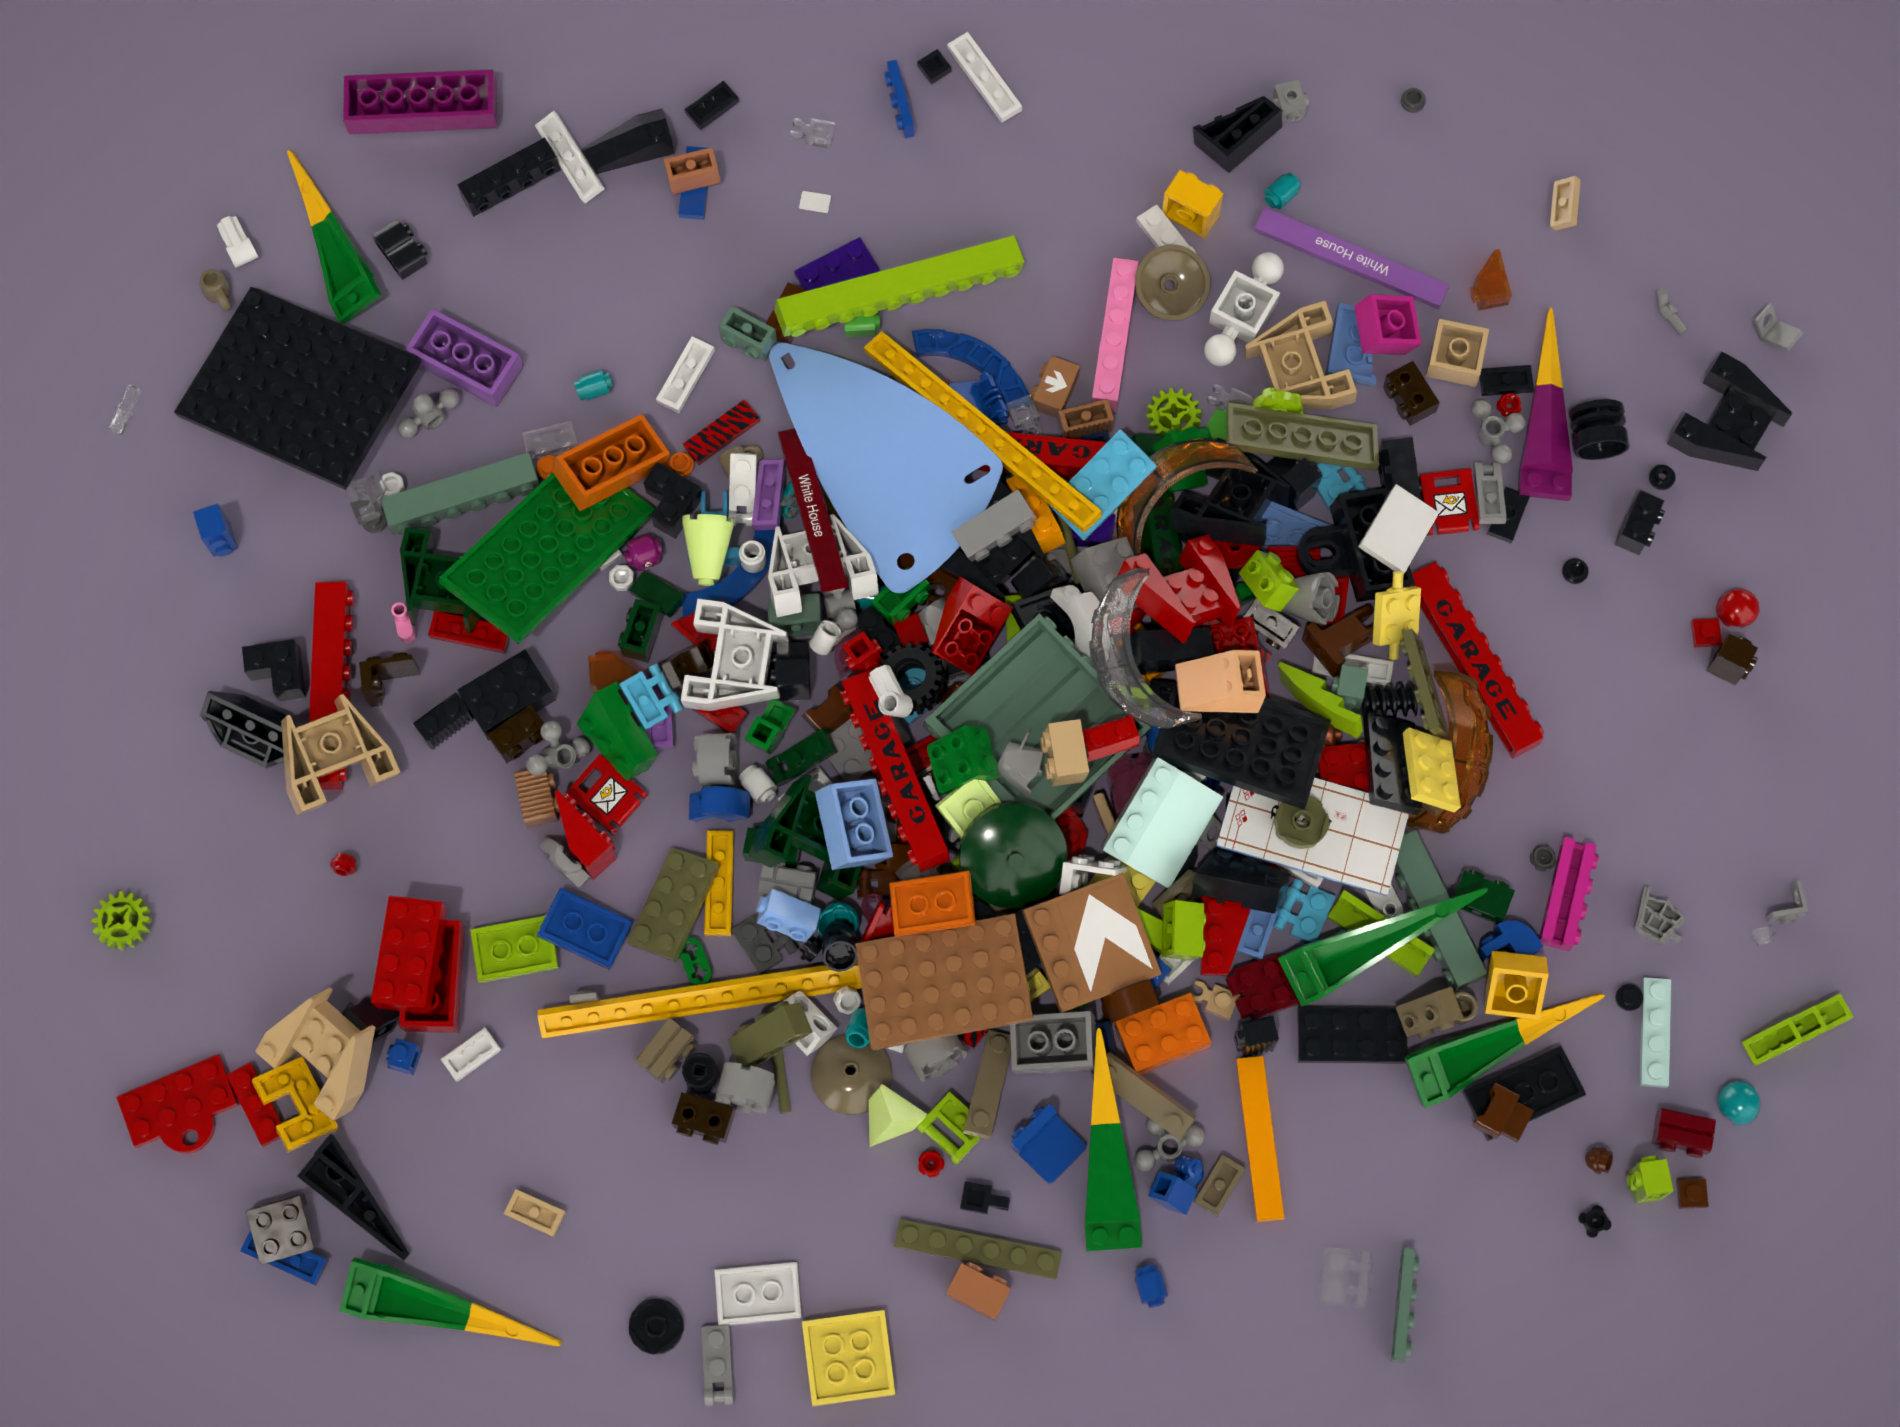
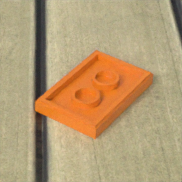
M969 871L889 883L894 935L896 937L976 925L971 873Z

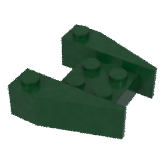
M405 527L400 555L407 611L411 625L416 626L419 609L464 615L463 620L466 632L471 633L481 615L439 584V577L460 558L433 554L435 544L431 530Z
M806 775L791 784L757 830L748 857L772 868L787 860L791 846L824 861L816 890L840 900L854 894L861 866L832 870L815 792L808 790L812 776Z

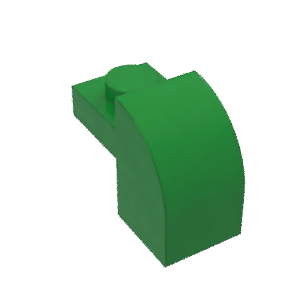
M776 699L771 700L762 716H756L744 737L745 741L769 755L772 754L783 740V734L796 713L795 709Z

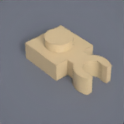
M1196 981L1194 986L1202 990V995L1195 996L1192 994L1195 1003H1207L1204 1011L1229 1021L1236 1006L1235 1001L1239 999L1240 994L1232 997L1230 990L1216 984L1211 991L1208 990L1205 983Z

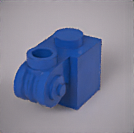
M1182 1155L1177 1158L1174 1164L1177 1174L1174 1176L1159 1171L1148 1197L1168 1210L1187 1215L1198 1191L1195 1187L1203 1180L1204 1172L1200 1160Z

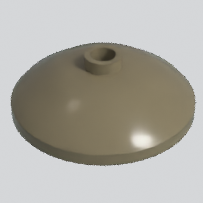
M1170 244L1153 249L1141 260L1135 274V291L1139 302L1151 315L1162 320L1178 321L1192 316L1203 306L1210 290V276L1204 261L1194 251L1181 245ZM1166 281H1170L1173 284L1171 290L1165 287Z
M845 1034L826 1042L817 1052L811 1067L812 1086L819 1100L829 1109L845 1115L862 1114L869 1111L868 1100L881 1084L890 1089L892 1081L891 1063L884 1049L872 1050L870 1043L863 1048H854L846 1041ZM850 1066L856 1069L853 1075L846 1073V1069Z

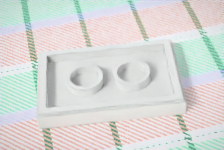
M1396 484L1391 489L1358 547L1392 570L1405 573L1439 512Z
M797 1262L714 1270L718 1326L802 1318Z

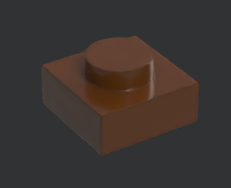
M1706 1179L1676 1181L1679 1209L1709 1207Z

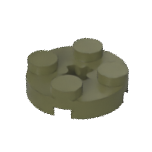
M1310 795L1304 810L1281 803L1274 818L1277 837L1294 848L1305 849L1314 847L1324 838L1329 828V816L1323 809L1322 803ZM1304 816L1305 821L1309 824L1301 828L1295 822V819Z

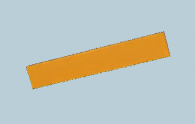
M1264 1057L1237 1058L1236 1067L1256 1222L1284 1220Z

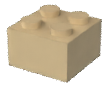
M1439 319L1434 333L1426 377L1476 387L1481 374L1489 329Z
M1081 720L1049 723L1040 738L1042 752L1047 755V764H1044L1046 780L1051 779L1052 787L1084 782L1089 773Z

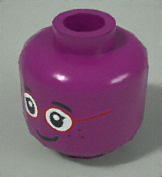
M647 533L629 539L626 544L627 550L623 551L627 565H633L637 571H643L658 565L660 557L663 556L657 537L652 538Z

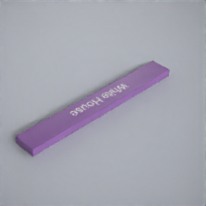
M1264 207L1254 228L1256 233L1405 296H1413V299L1436 309L1440 308L1450 286Z

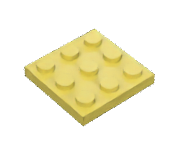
M885 1310L802 1321L813 1407L896 1395Z

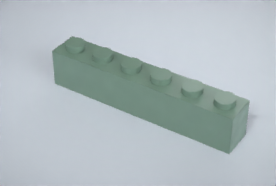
M527 452L380 499L392 534L403 535L405 527H429L445 518H458L464 512L471 510L480 511L493 503H506L515 496H528L540 484L531 456Z
M1417 830L1403 835L1394 870L1397 874L1395 875V880L1399 889L1405 890L1409 898L1406 900L1409 910L1413 911L1450 899ZM1457 911L1422 933V936L1424 938L1428 937L1432 947L1436 949L1432 956L1436 962L1440 961L1444 970L1442 972L1443 979L1448 987L1452 986L1454 992L1483 980L1488 974Z

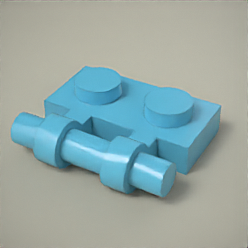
M1314 462L1322 475L1317 493L1330 513L1329 507L1339 495L1349 494L1354 489L1357 492L1368 491L1364 484V477L1362 474H1358L1355 468ZM1342 470L1345 471L1350 479L1345 483L1338 474Z
M657 663L648 668L653 676L649 680L646 679L641 671L619 684L622 693L644 730L668 718L664 707L669 705L674 714L683 709L678 700L680 699L678 693L673 692ZM655 685L659 686L665 697L660 701L652 689Z
M1293 879L1291 886L1288 887L1286 900L1283 902L1282 907L1279 908L1273 927L1283 931L1286 923L1293 926L1290 936L1305 943L1317 941L1336 896L1313 886L1310 887L1308 894L1305 895L1300 892L1303 882ZM1295 902L1302 904L1298 916L1291 913Z

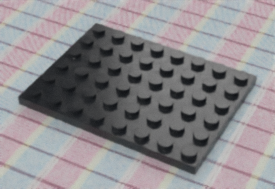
M250 287L174 413L177 417L346 490L422 361L418 356L254 287Z

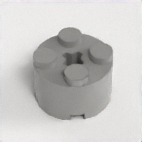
M711 733L694 737L697 761H693L694 777L698 776L699 784L703 787L736 785L734 780H738L740 758L739 752H735L733 744H738L735 733Z
M954 1035L907 1044L904 1054L920 1081L925 1082L926 1076H930L931 1080L954 1069L958 1065L956 1060L960 1056L964 1060L967 1056V1051L958 1036Z
M724 1063L715 1102L730 1106V1104L736 1105V1111L751 1114L752 1110L767 1114L775 1085V1075L755 1066L745 1068L741 1067V1063Z

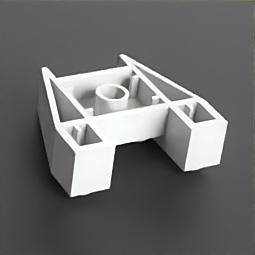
M831 514L832 531L853 600L878 595L877 573L871 555L834 514ZM780 526L775 528L768 575L770 595L776 617L802 612L798 586L818 581L805 531L782 536Z
M697 599L693 623L696 631L717 634L718 638L711 678L685 675L681 695V702L684 708L714 711L780 698L778 687L766 686L773 642L789 644L787 633L724 602Z

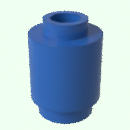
M1156 1264L1135 1270L1137 1277L1134 1279L1142 1304H1148L1149 1308L1165 1304L1164 1299L1168 1297V1292L1161 1270L1157 1269Z

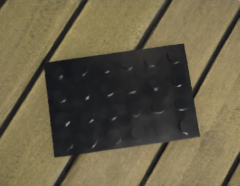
M1175 681L1166 709L1181 716L1200 720L1193 721L1192 719L1178 717L1165 712L1161 724L1162 727H1171L1189 721L1193 722L1172 728H1160L1151 758L1156 759L1158 757L1171 765L1303 810L1305 809L1331 720L1268 698L1264 699L1259 713L1180 711L1177 681Z

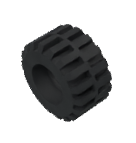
M906 643V648H902L901 645L896 646L897 651L894 653L891 651L887 652V660L882 658L880 665H889L898 683L901 676L910 669L919 668L925 670V679L918 688L902 691L910 696L913 702V709L909 715H913V711H916L918 715L924 714L923 709L925 708L931 711L934 709L932 706L934 702L937 704L941 702L939 695H945L946 692L944 685H947V678L942 664L937 656L929 648L925 650L923 645L917 644L916 648L912 643Z

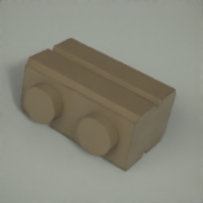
M668 1017L637 1056L635 1062L651 1076L663 1083L665 1079L671 1080L679 1069L676 1066L683 1057L687 1059L696 1048L694 1045L696 1040L692 1034Z

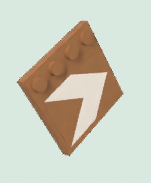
M1123 873L1022 910L1060 1013L1162 975Z

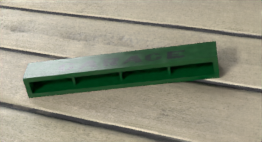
M1134 434L1131 437L1149 457L1155 454L1152 445L1163 439L1162 435ZM1154 457L1152 460L1158 465L1155 470L1165 480L1158 459ZM1154 472L1131 494L1136 517L1135 522H1137L1144 503L1161 483ZM1166 483L1158 489L1148 502L1137 528L1140 554L1146 553L1163 577L1185 570L1178 561L1182 551L1178 532L1170 529V514L1174 503V496L1169 491ZM1151 618L1153 630L1165 629Z

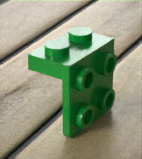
M1193 426L1182 432L1174 429L1164 433L1165 438L1152 446L1155 453L1176 443L1209 439L1212 436L1209 428L1197 429V426ZM1203 442L1182 444L1157 455L1156 457L1164 479L1186 466L1201 462L1196 446ZM1201 464L1180 472L1168 480L1166 484L1170 492H1178L1204 487L1208 484V480Z
M965 725L927 746L937 789L941 794H947L973 780L993 781L999 778L997 762L993 756L990 744V736L984 727Z

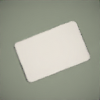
M802 191L799 209L828 213L831 195Z

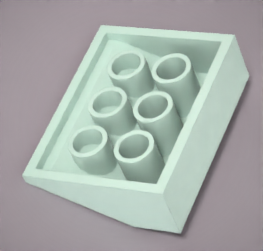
M1158 757L1156 759L1153 758L1100 848L1169 888L1222 801L1223 796Z

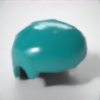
M833 902L822 909L817 923V931L822 936L827 926L833 923H844L852 927L856 934L860 924L858 913L847 903Z
M1742 1081L1728 1083L1720 1090L1717 1099L1722 1116L1728 1118L1734 1125L1750 1124L1757 1118L1761 1106L1758 1092L1751 1085Z

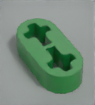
M687 938L680 953V958L690 983L693 986L710 983L712 971L701 943L696 938ZM691 944L693 948L698 947L694 951L696 960L692 961L688 953H683L687 950V945ZM698 964L702 972L707 971L703 981H699L698 978L693 979V976L696 975L694 966Z

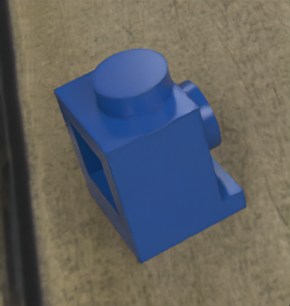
M396 1038L395 1044H391L387 1051L386 1060H389L387 1068L414 1076L422 1049L415 1043Z

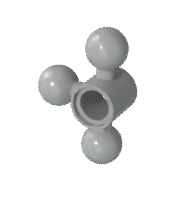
M446 388L441 391L437 402H434L431 396L426 394L417 395L413 400L412 411L416 417L413 419H401L397 426L399 434L402 437L411 438L416 435L420 424H423L427 430L438 427L445 420V415L441 409L444 407L454 408L458 405L460 400L458 392L453 388Z
M1476 400L1471 410L1476 418L1483 421L1478 434L1480 442L1488 447L1494 446L1492 458L1495 462L1501 464L1509 462L1512 458V449L1509 445L1502 443L1501 438L1504 431L1507 430L1512 433L1521 432L1526 425L1524 416L1520 413H1511L1504 422L1498 416H1490L1492 405L1488 400ZM1493 428L1498 434H1490L1486 429Z
M842 588L823 592L825 607L830 619L837 618V623L842 629L849 630L854 628L858 622V617L855 613L856 607L850 590Z
M547 721L542 725L540 733L544 740L550 742V745L543 749L542 755H532L527 760L526 767L528 772L535 776L545 773L547 767L569 768L574 764L576 757L584 758L589 754L591 750L590 743L583 737H577L572 740L570 745L560 744L558 739L562 733L561 726L555 721ZM558 752L560 753V759H559V761H558V758H557Z
M1148 1117L1146 1128L1151 1134L1158 1136L1159 1142L1156 1150L1152 1152L1140 1150L1134 1157L1135 1166L1140 1171L1147 1172L1154 1168L1158 1159L1166 1163L1176 1161L1181 1154L1182 1147L1186 1145L1198 1147L1203 1143L1205 1138L1203 1130L1199 1126L1192 1125L1185 1137L1178 1140L1172 1134H1167L1164 1128ZM1166 1142H1171L1175 1144L1177 1152L1173 1155H1167L1163 1152L1162 1145Z

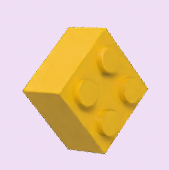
M1179 170L1164 193L1162 211L1168 219L1205 239L1220 216L1224 193L1212 184L1207 185L1200 181L1193 173Z
M1492 951L1484 991L1485 1014L1540 1020L1549 975L1547 958Z

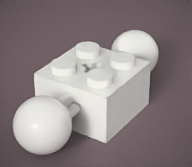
M1265 252L1254 259L1252 263L1253 279L1235 270L1211 310L1209 324L1223 330L1221 334L1210 337L1204 347L1205 357L1212 365L1222 367L1230 364L1235 359L1237 353L1235 339L1239 338L1249 343L1260 336L1276 309L1280 292L1267 285L1274 284L1280 280L1284 273V264L1282 259L1275 253Z

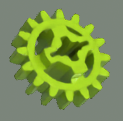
M1171 387L1168 394L1160 390L1159 398L1153 396L1151 398L1152 404L1147 405L1148 414H1146V421L1151 422L1148 428L1149 431L1156 429L1155 435L1164 436V433L1170 430L1178 429L1179 432H1182L1189 427L1200 426L1201 419L1199 417H1201L1202 410L1196 409L1199 401H1191L1192 393L1184 396L1182 388H1180L1178 393H1174ZM1183 423H1188L1183 428H1180Z
M120 891L118 898L109 894L110 901L106 903L104 900H100L99 902L103 907L93 910L98 915V918L91 919V922L98 926L93 929V933L100 935L98 940L103 944L107 942V946L110 949H113L116 944L121 951H124L125 944L135 948L134 941L137 939L143 942L144 939L141 934L143 932L150 933V930L145 926L152 923V919L145 915L151 911L147 906L143 907L145 902L141 898L136 900V895L133 893L126 897V894ZM121 917L125 920L122 925L118 921ZM121 934H129L124 937H119Z

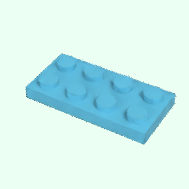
M1120 429L1068 482V484L1102 511L1103 516L1083 533L1051 505L1049 506L1086 541L1144 482L1158 465Z

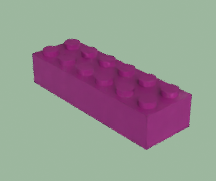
M493 69L344 76L343 121L349 134L497 128L496 77Z

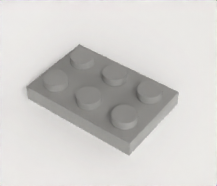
M891 716L902 743H906L911 739L898 720ZM851 718L830 733L838 753L827 759L844 782L856 781L871 770L868 759L872 756L869 750H863L858 737L863 734L860 727L854 728Z

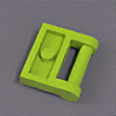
M949 1091L916 1129L922 1134L926 1133L952 1157L951 1161L958 1165L981 1138L963 1133L969 1109ZM936 1119L964 1143L960 1149L932 1125Z

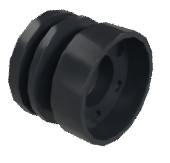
M1600 399L1584 402L1571 409L1569 413L1570 420L1572 421L1571 429L1576 433L1573 437L1574 452L1578 458L1602 460L1621 455L1629 449L1628 431L1623 427L1626 423V417L1624 416L1625 409L1622 402L1612 399Z

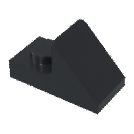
M1038 557L1011 580V584L1023 600L1065 585L1069 578L1055 559L1044 563Z

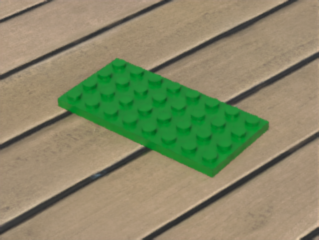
M551 473L439 577V584L517 644H520L651 519L655 508L630 489L625 488L579 511L554 473Z

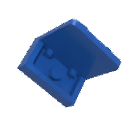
M1051 1104L1046 1108L1040 1106L1030 1117L1033 1121L1026 1128L1023 1125L1020 1126L1011 1136L1014 1139L1011 1142V1148L1048 1184L1054 1183L1086 1150V1144L1057 1116L1058 1111Z

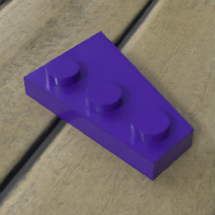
M859 237L794 270V275L802 289L809 291L876 273L880 269Z

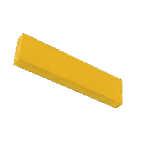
M707 830L706 859L717 862L720 867L705 898L704 935L732 936L734 830Z

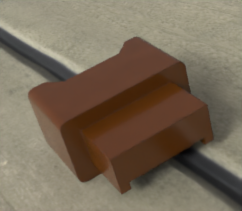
M836 684L828 690V698L815 710L808 709L801 715L815 732L820 729H828L830 734L849 720V714L853 713L849 708L850 705L845 706L840 694L842 690Z
M1495 1082L1489 1091L1491 1101L1484 1115L1478 1116L1474 1120L1472 1127L1495 1139L1501 1134L1517 1143L1534 1110L1517 1102L1520 1095Z

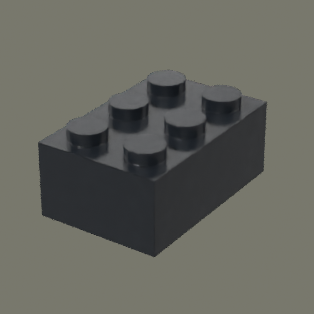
M526 649L457 689L488 741L487 735L530 704L537 712L556 701L552 690Z

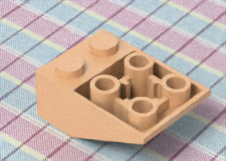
M1232 650L1175 664L1180 711L1259 713L1266 696L1259 651Z

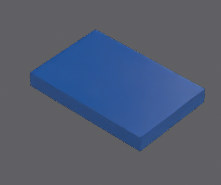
M560 887L537 933V937L610 970L633 921Z

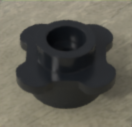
M1599 1205L1593 1206L1591 1211L1583 1212L1578 1217V1221L1585 1226L1586 1234L1590 1238H1595L1599 1232L1603 1230L1608 1231L1611 1228V1221L1607 1219L1603 1208ZM1596 1219L1597 1224H1593L1592 1220Z

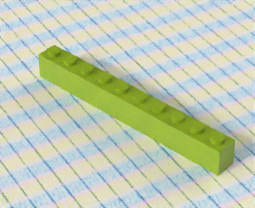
M1013 235L779 298L776 300L774 311L783 336L792 335L797 337L811 329L823 330L833 323L840 322L844 324L852 321L855 317L863 315L864 317H870L878 313V311L885 309L889 311L896 310L903 304L910 302L918 304L932 296L936 298L943 297L951 291H965L973 285L980 283L987 285L998 278H1013L1021 272L1025 261Z

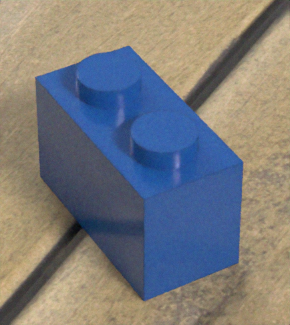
M218 503L193 512L201 539L213 557L226 556L232 550L238 549L230 521Z

